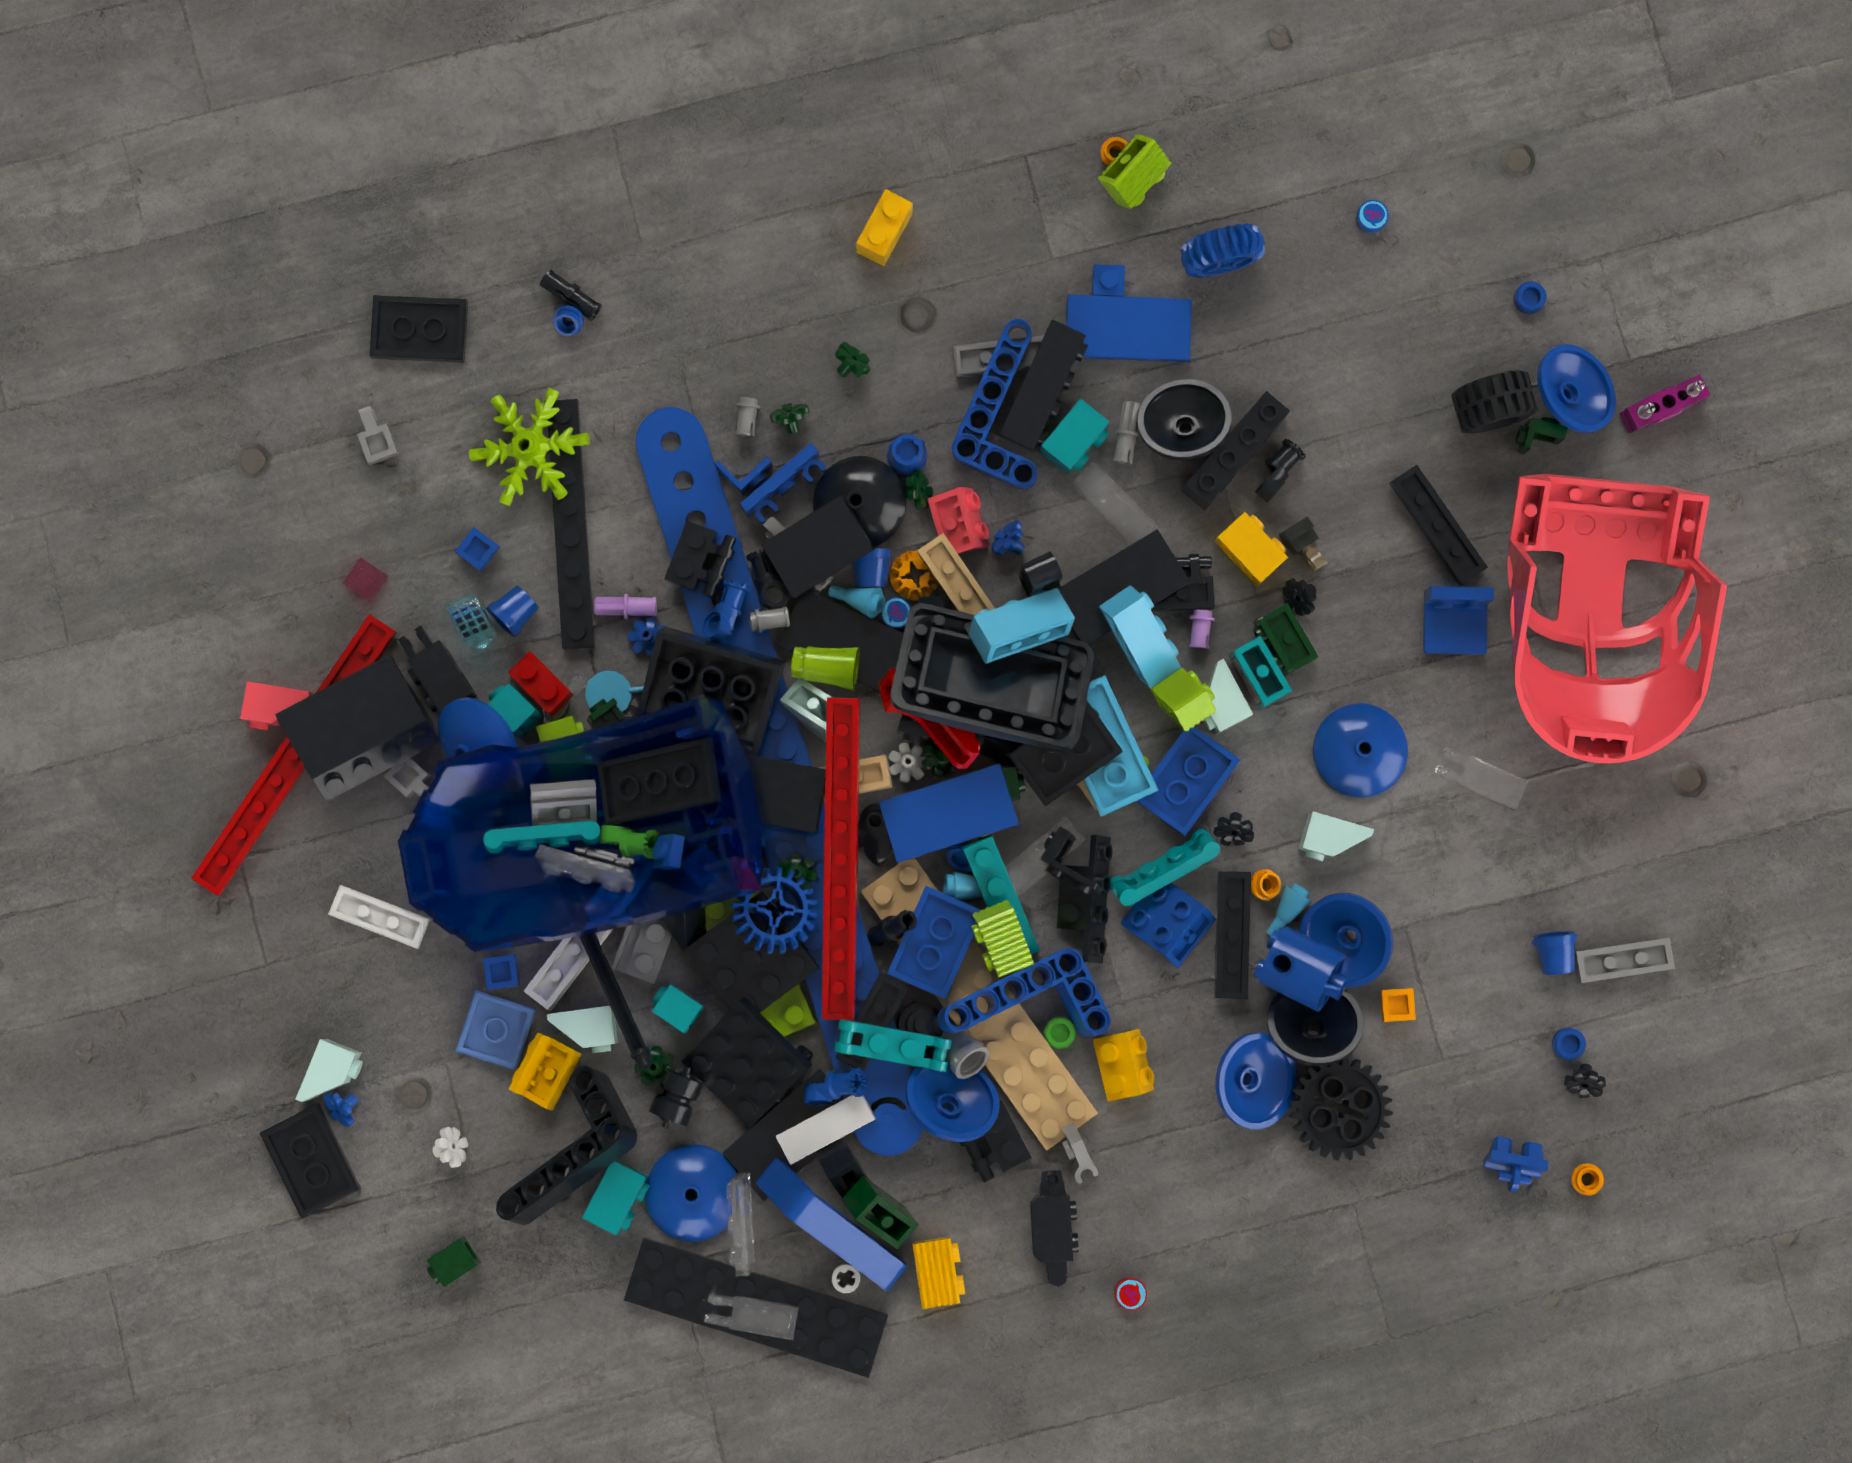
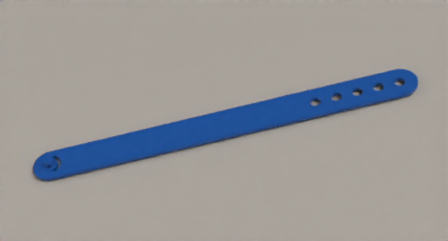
M667 407L656 410L648 415L639 426L636 435V449L671 559L687 518L693 512L703 513L706 517L704 527L717 532L714 544L721 545L725 535L736 538L737 540L733 548L735 554L732 561H728L723 577L736 581V585H738V582L746 584L750 587V590L745 594L740 610L742 612L741 618L736 617L733 626L734 630L730 631L732 635H728L729 639H726L725 642L722 641V643L777 658L769 630H762V633L758 634L757 631L752 632L750 629L748 614L754 612V609L762 611L704 429L699 420L684 409ZM674 433L680 437L681 444L675 451H666L663 449L661 441L666 434ZM686 472L693 477V485L690 489L680 491L674 486V479L679 473ZM699 580L695 591L681 586L680 588L695 635L708 638L703 634L702 625L707 614L713 611L715 607L712 604L713 597L703 594L707 582ZM725 586L718 587L717 592L723 591ZM718 621V625L715 626V632L718 630L720 626V621ZM782 675L779 690L757 757L813 767L797 718L780 702V699L788 691L784 676ZM823 801L817 834L761 823L759 825L767 843L763 847L773 876H775V871L779 867L780 861L786 859L791 862V855L793 853H800L802 861L810 857L814 861V866L810 870L818 872L816 881H808L813 889V893L806 898L807 900H817L818 904L808 910L817 912L818 917L815 920H808L815 925V928L812 932L803 930L807 934L808 939L805 942L801 941V943L820 968L807 977L806 982L834 1069L839 1073L850 1072L853 1067L836 1059L835 1057L838 1052L834 1051L835 1041H839L841 1032L838 1029L840 1020L822 1019L825 803ZM798 870L795 871V874H794V875L797 876V875L799 874V871H798ZM782 889L784 901L790 905H795V908L799 909L798 903L792 894ZM858 906L855 1019L879 976ZM792 918L791 921L787 920L792 930L798 925L799 919ZM893 1017L888 1027L897 1029ZM871 1058L863 1073L865 1075L863 1079L867 1080V1082H864V1084H867L864 1097L869 1106L880 1098L894 1097L901 1100L906 1105V1108L902 1110L892 1103L882 1104L873 1113L876 1119L856 1129L854 1132L861 1144L871 1152L884 1156L898 1155L909 1150L918 1141L923 1131V1127L920 1126L910 1113L906 1102L905 1090L911 1070L909 1065ZM850 1094V1095H843V1098L846 1099V1098H848L849 1096H851L852 1094Z

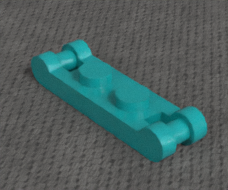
M594 821L494 829L485 833L483 841L486 850L491 854L500 853L504 847L517 846V850H533L537 848V844L549 843L550 847L557 848L568 846L569 841L583 840L587 845H596L600 840V827Z
M1198 829L1192 834L1191 840L1169 849L1166 854L1154 861L1144 863L1131 874L1125 877L1122 875L1114 876L1111 879L1110 889L1117 895L1118 900L1123 905L1130 906L1214 859L1220 853V845L1207 830Z
M840 1019L838 1029L841 1032L839 1041H835V1052L942 1072L947 1071L948 1062L945 1059L947 1049L951 1050L952 1039ZM854 1032L862 1033L859 1045L851 1044ZM926 1045L935 1047L933 1058L924 1057Z

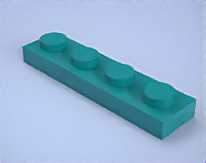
M987 835L962 846L987 908L1008 900L1015 910L1030 954L1040 951L992 835Z

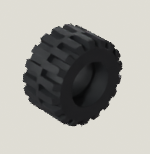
M1514 370L1483 377L1459 387L1451 395L1460 429L1463 433L1474 434L1502 428L1532 416L1538 410L1529 374L1526 371Z

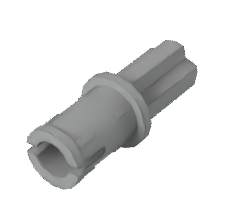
M1123 402L1119 430H1115L1117 439L1113 462L1127 465L1133 464L1136 437H1139V433L1136 431L1140 405L1137 402Z

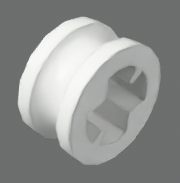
M849 1263L838 1265L832 1274L834 1288L841 1293L855 1291L860 1283L859 1270ZM847 1270H851L854 1273L852 1278H855V1282L841 1286L838 1283L841 1278H837V1274L839 1272L846 1273Z

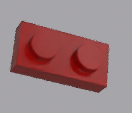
M531 651L507 672L551 717L574 696Z

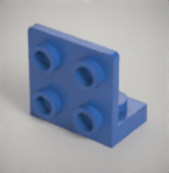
M1430 586L1424 591V653L1486 654L1487 604L1494 600V588Z
M1169 883L1136 902L1121 921V925L1157 950L1169 963L1179 969L1215 922L1216 918L1203 904L1174 884Z

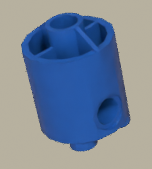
M1285 927L1279 932L1275 930L1267 943V948L1270 951L1266 960L1261 959L1254 972V976L1259 978V983L1317 1012L1323 1008L1329 997L1339 1000L1349 980V977L1341 974L1346 955L1292 928ZM1286 956L1291 960V968L1286 965Z

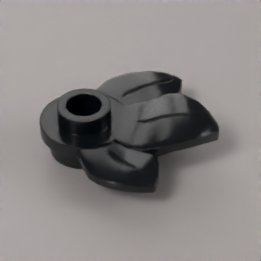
M873 803L865 807L860 821H858V849L864 847L867 858L876 866H882L892 851V844L879 803ZM878 815L882 823L875 825L871 822L870 817Z

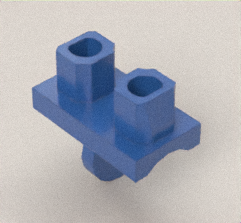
M1497 1136L1492 1141L1490 1152L1483 1159V1168L1499 1171L1497 1179L1507 1181L1508 1191L1517 1192L1520 1184L1530 1185L1531 1177L1540 1178L1542 1172L1548 1170V1160L1543 1159L1541 1144L1525 1142L1522 1145L1521 1155L1511 1153L1512 1140L1506 1137Z

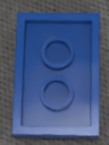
M1195 726L1194 728L1190 727L1189 731H1182L1151 774L1158 791L1136 802L1182 836H1186L1240 759Z
M925 886L914 911L917 924L915 928L905 932L887 974L946 999L974 936L971 926L976 924L973 914L979 912L980 909Z

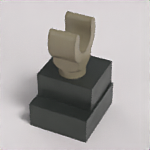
M1307 516L1280 533L1279 536L1293 555L1302 550L1310 568L1315 571L1327 562L1312 544L1319 537L1313 529L1314 525Z

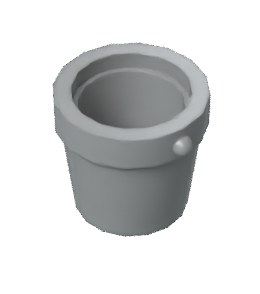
M966 1030L952 1035L944 1033L941 1036L952 1039L951 1050L947 1049L946 1060L957 1078H970L978 1073L987 1063L989 1058L988 1049Z

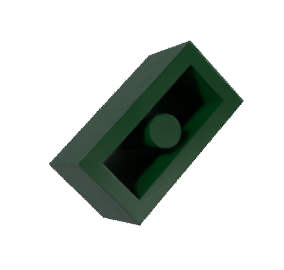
M864 1176L841 1199L858 1222L896 1249L919 1226L903 1204Z

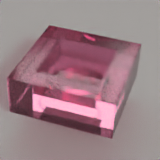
M360 557L343 581V584L371 602L388 576Z

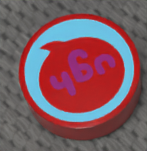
M1127 1277L1117 1283L1114 1295L1117 1303L1123 1309L1134 1311L1145 1304L1147 1290L1139 1279Z

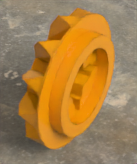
M907 551L895 559L890 569V581L893 589L901 597L908 600L916 601L919 600V597L930 596L939 584L917 551ZM910 563H913L917 571H928L920 576L919 588H917L913 579H901L910 573Z

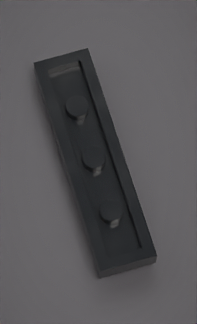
M1415 465L1389 483L1459 586L1488 568L1418 465Z
M1218 871L1214 998L1248 999L1251 872Z

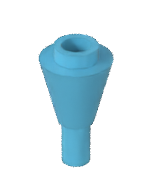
M831 585L828 591L829 597L845 601L870 618L876 617L877 614L883 611L885 606V597L881 588L847 589Z
M1294 883L1292 887L1286 884L1276 912L1277 916L1266 933L1271 936L1275 930L1279 932L1281 929H1284L1287 923H1290L1313 902L1308 898L1311 892L1297 883Z

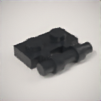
M686 521L664 579L692 591L696 590L699 580L707 582L703 594L714 598L718 587L723 585V580L725 579L723 574L728 561L733 559L735 554L733 548L737 539L725 535L722 544L716 545L714 544L717 536L716 531ZM709 554L717 556L711 572L703 570Z
M1189 554L1188 557H1177L1176 559L1182 569H1189L1190 577L1188 579L1191 583L1155 604L1151 611L1214 609L1213 576L1200 577V569L1212 568L1211 556L1199 557V554Z
M1002 1100L999 1101V1113L994 1125L983 1135L992 1150L991 1153L984 1156L976 1142L977 1139L959 1142L961 1147L965 1146L973 1162L970 1165L975 1173H979L983 1183L995 1177L990 1168L991 1164L998 1161L1002 1171L1005 1172L1031 1158Z

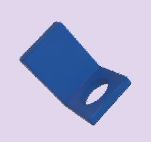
M766 457L739 482L719 461L715 463L716 469L742 496L751 487L754 490L757 489L767 479L765 474L773 467L772 461Z

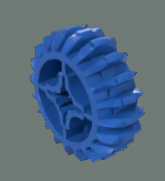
M1236 224L1234 226L1228 225L1223 228H1217L1197 235L1183 244L1181 249L1182 265L1185 267L1186 274L1192 277L1201 278L1206 276L1208 278L1214 275L1229 273L1243 267H1248L1250 264L1256 263L1257 260L1261 259L1265 253V241L1260 229L1253 224Z
M777 867L775 876H771L769 868H764L763 879L757 872H753L751 874L753 884L744 879L741 882V886L745 891L736 890L734 896L742 902L736 901L731 904V909L740 911V913L732 915V922L743 923L736 928V933L741 934L747 931L748 934L743 942L748 944L752 939L757 940L754 946L756 951L760 950L762 944H767V954L773 953L774 945L778 946L780 954L786 952V943H788L791 949H797L798 942L796 938L805 942L808 936L803 930L812 932L815 928V925L808 920H815L818 917L817 912L808 910L818 904L817 900L806 899L813 893V889L811 887L805 890L801 889L805 882L804 878H800L797 883L793 882L792 879L795 874L793 871H789L786 878L782 877L783 871L780 867ZM766 887H772L768 900L749 903L750 898L757 891ZM782 889L792 894L798 903L799 909L795 908V905H790L784 901ZM776 898L775 905H777V910L782 911L783 914L779 912L773 923L772 911L767 910V908L770 909ZM749 913H754V916L760 917L765 921L767 933L754 925ZM792 918L799 919L798 925L793 930L777 935V929L781 921H791Z

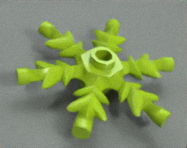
M548 387L543 403L539 399L535 400L536 415L530 413L534 423L530 428L521 426L523 415L517 418L515 402L509 408L501 395H496L491 399V403L500 413L499 416L494 417V421L507 426L502 431L513 433L512 442L506 444L499 438L498 445L485 439L484 444L486 448L470 449L469 458L471 461L487 459L486 466L489 467L499 458L502 464L508 456L514 457L515 466L505 470L511 474L499 483V486H506L498 502L510 507L515 491L519 495H523L522 479L528 481L525 469L528 466H535L537 468L535 479L541 476L543 492H546L548 487H550L558 500L567 496L568 492L558 480L564 478L565 474L552 469L556 463L545 461L546 452L552 449L560 456L559 449L568 454L574 455L575 451L572 446L589 445L590 437L587 432L572 435V427L566 429L559 437L558 430L553 433L551 438H546L543 435V428L553 424L547 420L559 412L558 407H552L560 392Z

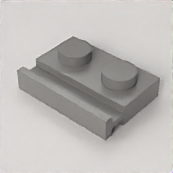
M595 779L530 785L532 826L594 821L597 823Z
M633 909L611 969L656 984L673 938L660 918Z

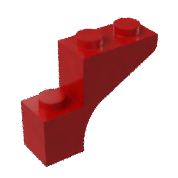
M890 668L878 684L884 711L904 714L916 720L954 767L967 769L980 754V743L975 733L897 710L890 701L896 668Z

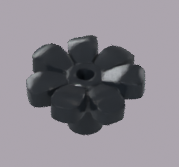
M1295 578L1285 582L1286 586L1283 587L1282 593L1289 599L1284 604L1288 603L1291 609L1295 607V613L1299 616L1312 613L1315 610L1312 602L1317 598L1315 586L1307 584L1305 580L1297 582Z
M1237 812L1231 813L1229 820L1225 817L1219 818L1217 826L1214 827V835L1221 837L1220 843L1225 846H1229L1232 840L1235 846L1244 845L1245 842H1252L1254 839L1252 822L1250 820L1242 821V815Z
M1581 1064L1578 1069L1573 1070V1076H1565L1564 1085L1566 1090L1572 1094L1579 1092V1098H1589L1590 1094L1593 1097H1599L1603 1094L1606 1079L1603 1076H1598V1073L1592 1070L1591 1065Z

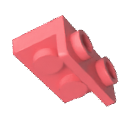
M958 487L928 498L938 536L944 533L958 555L975 549L989 547V530L980 515V499L972 488Z

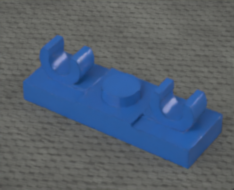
M810 443L743 500L740 506L745 514L749 517L755 512L757 521L764 524L766 520L761 515V511L764 508H771L775 514L779 512L777 505L769 499L774 498L778 494L784 496L795 486L794 480L798 474L802 472L804 480L812 484L814 480L808 474L810 468L817 467L822 473L826 472L823 462L817 460L819 457L817 448Z

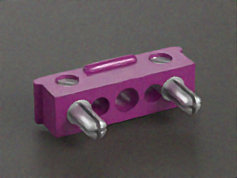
M1699 374L1678 385L1667 387L1646 397L1644 400L1627 407L1624 411L1620 412V415L1629 433H1633L1652 423L1659 424L1681 414L1683 409L1707 399L1710 393ZM1662 399L1669 403V408L1662 404Z

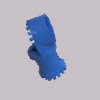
M723 580L725 587L720 603L716 604L715 609L709 612L703 621L702 631L706 637L718 642H725L726 639H729L728 635H732L730 631L734 630L733 626L736 617L741 618L742 616L740 610L745 594L750 590L748 585L741 584L740 582L736 585V581ZM718 621H720V626L718 630L715 632V626L718 625Z
M853 1068L850 1072L845 1073L829 1071L825 1076L824 1083L805 1084L804 1104L829 1105L832 1104V1100L839 1099L842 1095L850 1094L855 1097H862L864 1092H866L865 1087H867V1084H864L867 1080L863 1079L865 1077L861 1068Z

